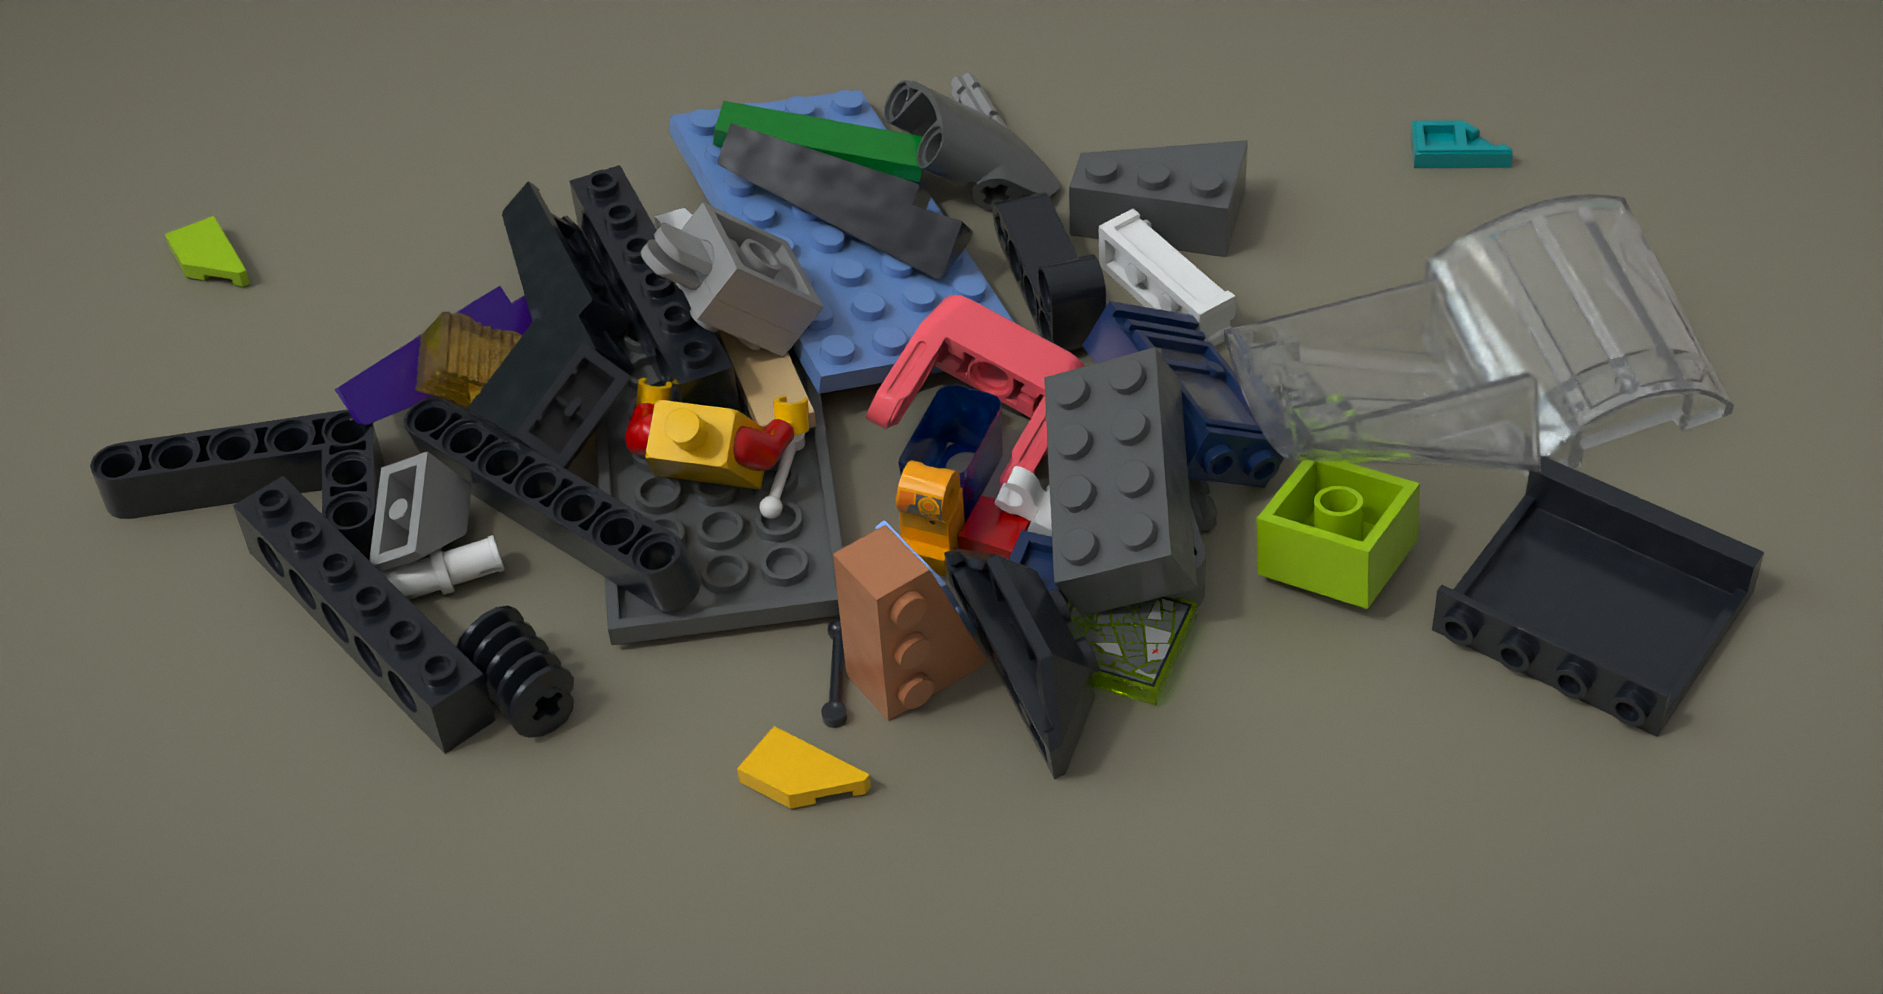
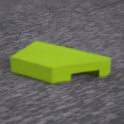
M214 216L164 234L169 249L186 278L207 281L210 276L232 279L235 286L245 287L251 284L244 265Z

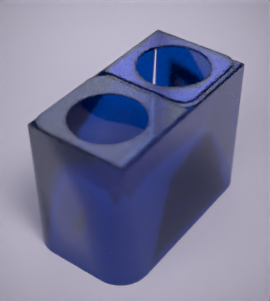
M947 385L936 392L902 452L898 464L900 474L902 475L905 466L911 460L934 468H946L947 462L954 455L964 452L975 453L967 469L959 474L960 487L963 488L964 521L966 522L1003 456L1001 402L997 396L991 393L959 385Z

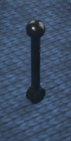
M840 618L832 620L827 628L828 635L833 640L829 702L822 707L821 714L823 723L830 728L840 727L847 720L845 706L841 703L844 649Z

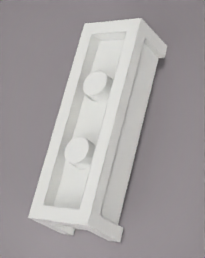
M1131 209L1099 226V263L1101 268L1144 307L1193 315L1200 323L1196 331L1203 332L1206 335L1204 341L1211 342L1214 347L1233 337L1234 328L1230 326V320L1235 317L1236 296L1229 290H1222L1151 228V223L1148 220H1141L1140 214L1135 209Z

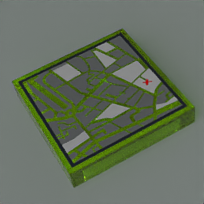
M1165 596L1082 616L1073 604L1068 601L1067 606L1072 622L1068 623L1067 626L1075 640L1083 636L1086 638L1098 662L1099 671L1092 674L1093 686L1157 705L1197 619L1198 603L1183 598Z

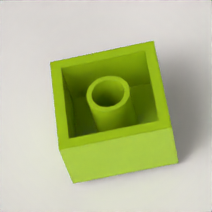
M1310 451L1256 518L1257 575L1368 609L1418 541L1420 483Z

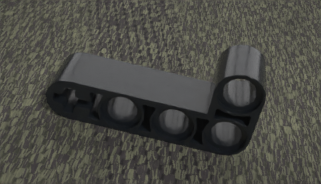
M1046 192L994 203L993 220L998 241L1040 336L1068 352L1084 349L1082 345L1106 308V286L1102 268L1097 257L1093 254L1077 257L1054 205Z

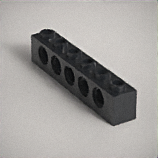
M621 166L598 170L589 175L570 180L578 227L581 228L632 320L629 325L661 385L666 386V382L672 383L671 401L729 408L740 412L734 366L716 334L703 328L692 318L690 314L691 306L684 292L676 283L657 275L642 258L641 251L649 240H655L656 228Z
M284 476L233 505L249 553L444 754L496 721L484 674Z

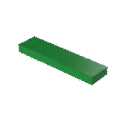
M723 101L714 129L713 145L723 146L732 123L904 180L920 182L922 168L918 166L916 158L923 136Z

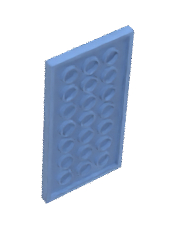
M840 90L832 94L810 97L795 96L787 100L758 104L744 103L745 105L887 130L861 90ZM721 108L713 110L698 109L690 113L670 115L669 133L710 205L788 241L819 297L823 309L792 346L818 394L883 383L919 325L948 296H964L1014 322L966 249L963 250L946 276L941 279H935L721 167L718 164V157L722 147L713 145L714 129ZM920 181V182H914V183L920 184V185L926 190V188L924 187V185L922 184L921 181ZM931 197L926 210L942 214ZM934 366L930 374L944 371Z

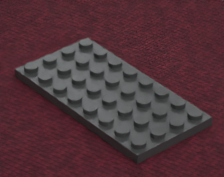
M630 325L627 326L619 337L613 335L636 370L631 375L627 390L595 431L599 489L675 533L680 538L697 572L701 585L699 593L687 606L675 611H662L654 608L605 577L607 625L611 645L840 615L833 553L843 547L821 395L815 389L793 348H790L788 354L814 409L816 426L809 428V431L805 433V446L795 452L780 497L783 505L781 514L776 518L768 519L760 512V502L763 498L769 496L781 457L774 466L764 470L760 490L654 476L646 461V456L634 454L628 449L626 431L636 406L638 380L647 378V385L662 387ZM736 382L740 412L752 420Z

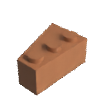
M886 524L833 553L846 675L888 721L909 709H916L922 706L932 695L988 663L930 569Z

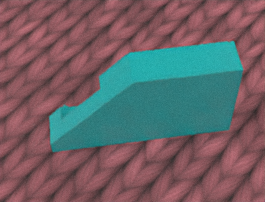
M1415 120L1411 123L1410 137L1414 168H1511L1513 151L1512 148L1505 144L1494 145L1479 136L1480 130L1464 120Z

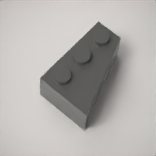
M1248 140L1081 153L1069 186L1070 235L1099 239V226L1131 209H1135L1140 214V219L1148 220L1151 223V228L1176 250L1226 257L1246 189Z

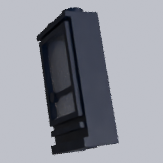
M1109 301L1082 346L1095 363L1156 347L1181 383L1188 479L1265 488L1270 479L1278 472L1281 463L1293 447L1294 442L1291 438L1281 437L1283 435L1281 430L1213 344L1204 341L1206 335L1201 331H1196L1200 324L1196 318L1189 314Z

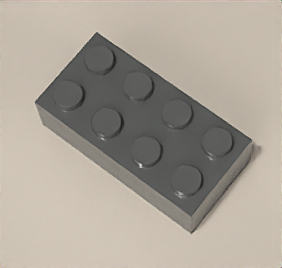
M1156 347L1044 377L1054 584L1082 616L1197 589L1181 383Z

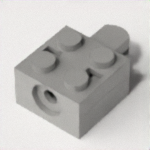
M704 202L701 203L681 230L663 222L654 234L655 240H649L641 251L642 258L657 275L675 282L684 292L691 306L690 314L700 326L711 332H717L720 329L732 334L744 345L756 351L764 348L784 357L823 309L819 297L788 241Z

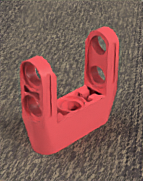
M951 295L946 297L919 325L877 391L866 414V419L885 430L898 425L934 366L1031 418L1011 452L1012 458L999 478L1000 487L998 491H1000L1003 483H1007L1014 466L1025 468L1035 475L1048 453L1044 377L1081 368L1084 365L1075 355L981 304L961 295Z

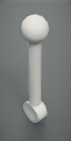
M805 433L794 435L792 442L782 454L769 496L763 498L760 502V512L768 519L776 518L782 512L783 505L780 497L795 452L805 446Z

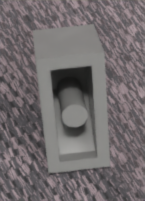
M428 451L382 467L369 561L381 572L425 557L464 536L467 533L472 485Z

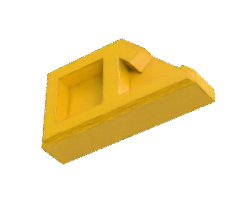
M776 726L771 728L737 768L740 783L790 809L816 804L815 798L851 791L853 797L864 795L871 788L870 774Z

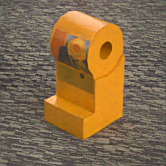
M911 460L902 472L896 494V508L900 511V537L937 575L946 576L948 570L944 553L954 548L959 549L958 534L965 524L963 488L960 487L959 472L947 468H934Z

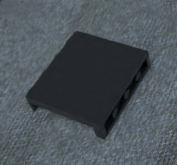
M1540 455L1529 469L1525 496L1456 587L1451 589L1441 585L1437 590L1432 630L1445 636L1455 644L1467 646L1500 662L1512 671L1521 672L1547 684L1569 698L1578 699L1606 712L1626 725L1635 726L1658 737L1754 593L1764 552Z

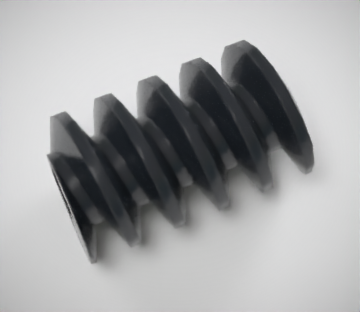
M508 605L495 607L483 613L465 630L459 638L457 648L484 674L491 701L497 705L498 709L510 721V724L519 735L527 738L541 737L555 731L568 720L574 705V699L570 694L574 687V677L567 667L561 666L560 660L554 652L549 651L545 641L541 637L536 636L533 627L524 621L517 608Z

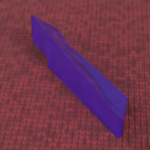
M499 285L334 390L356 423L369 425L407 409L420 400L435 397L497 370L532 323L525 295L511 303Z

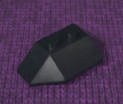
M957 548L945 552L944 556L950 584L1054 779L1065 775L1095 699L1092 674L1099 671V666L1090 644L1084 636L1075 640L1067 626L1068 623L1072 622V617L1061 592L1057 588L1048 591L1037 570L997 554Z

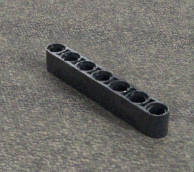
M440 396L428 397L414 404L406 413L404 425L419 453L428 451L472 485L471 495L649 605L662 611H675L687 606L699 593L701 584L697 572L680 538L672 531L446 398Z

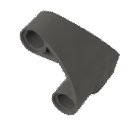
M900 81L891 90L884 106V120L910 134L923 136L917 151L916 160L918 166L957 185H965L971 181L972 198L979 207L993 210L994 203L1020 198L1024 194L1029 196L1046 192L1051 197L1062 188L1053 173L1035 152L1013 132L991 117L915 81Z

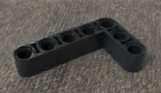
M348 409L116 443L98 451L90 464L91 472L107 511L113 517L119 519H134L238 503L284 476L300 493L322 491V515L368 560L370 559L381 468L385 466L373 423L369 425L356 423Z

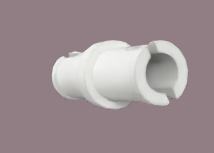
M491 535L486 539L445 552L439 548L430 553L429 557L384 570L381 573L410 600L441 590L443 595L455 591L454 585L498 571L502 572L505 569L494 535Z

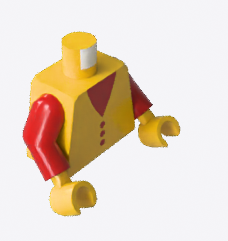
M641 378L638 380L636 406L626 431V444L632 453L646 456V461L654 476L761 490L764 470H768L775 465L792 442L794 435L804 434L809 431L808 398H803L795 403H787L786 396L775 398L773 400L774 420L769 422L766 428L737 410L671 401V382H666V386L656 387L647 385V378Z

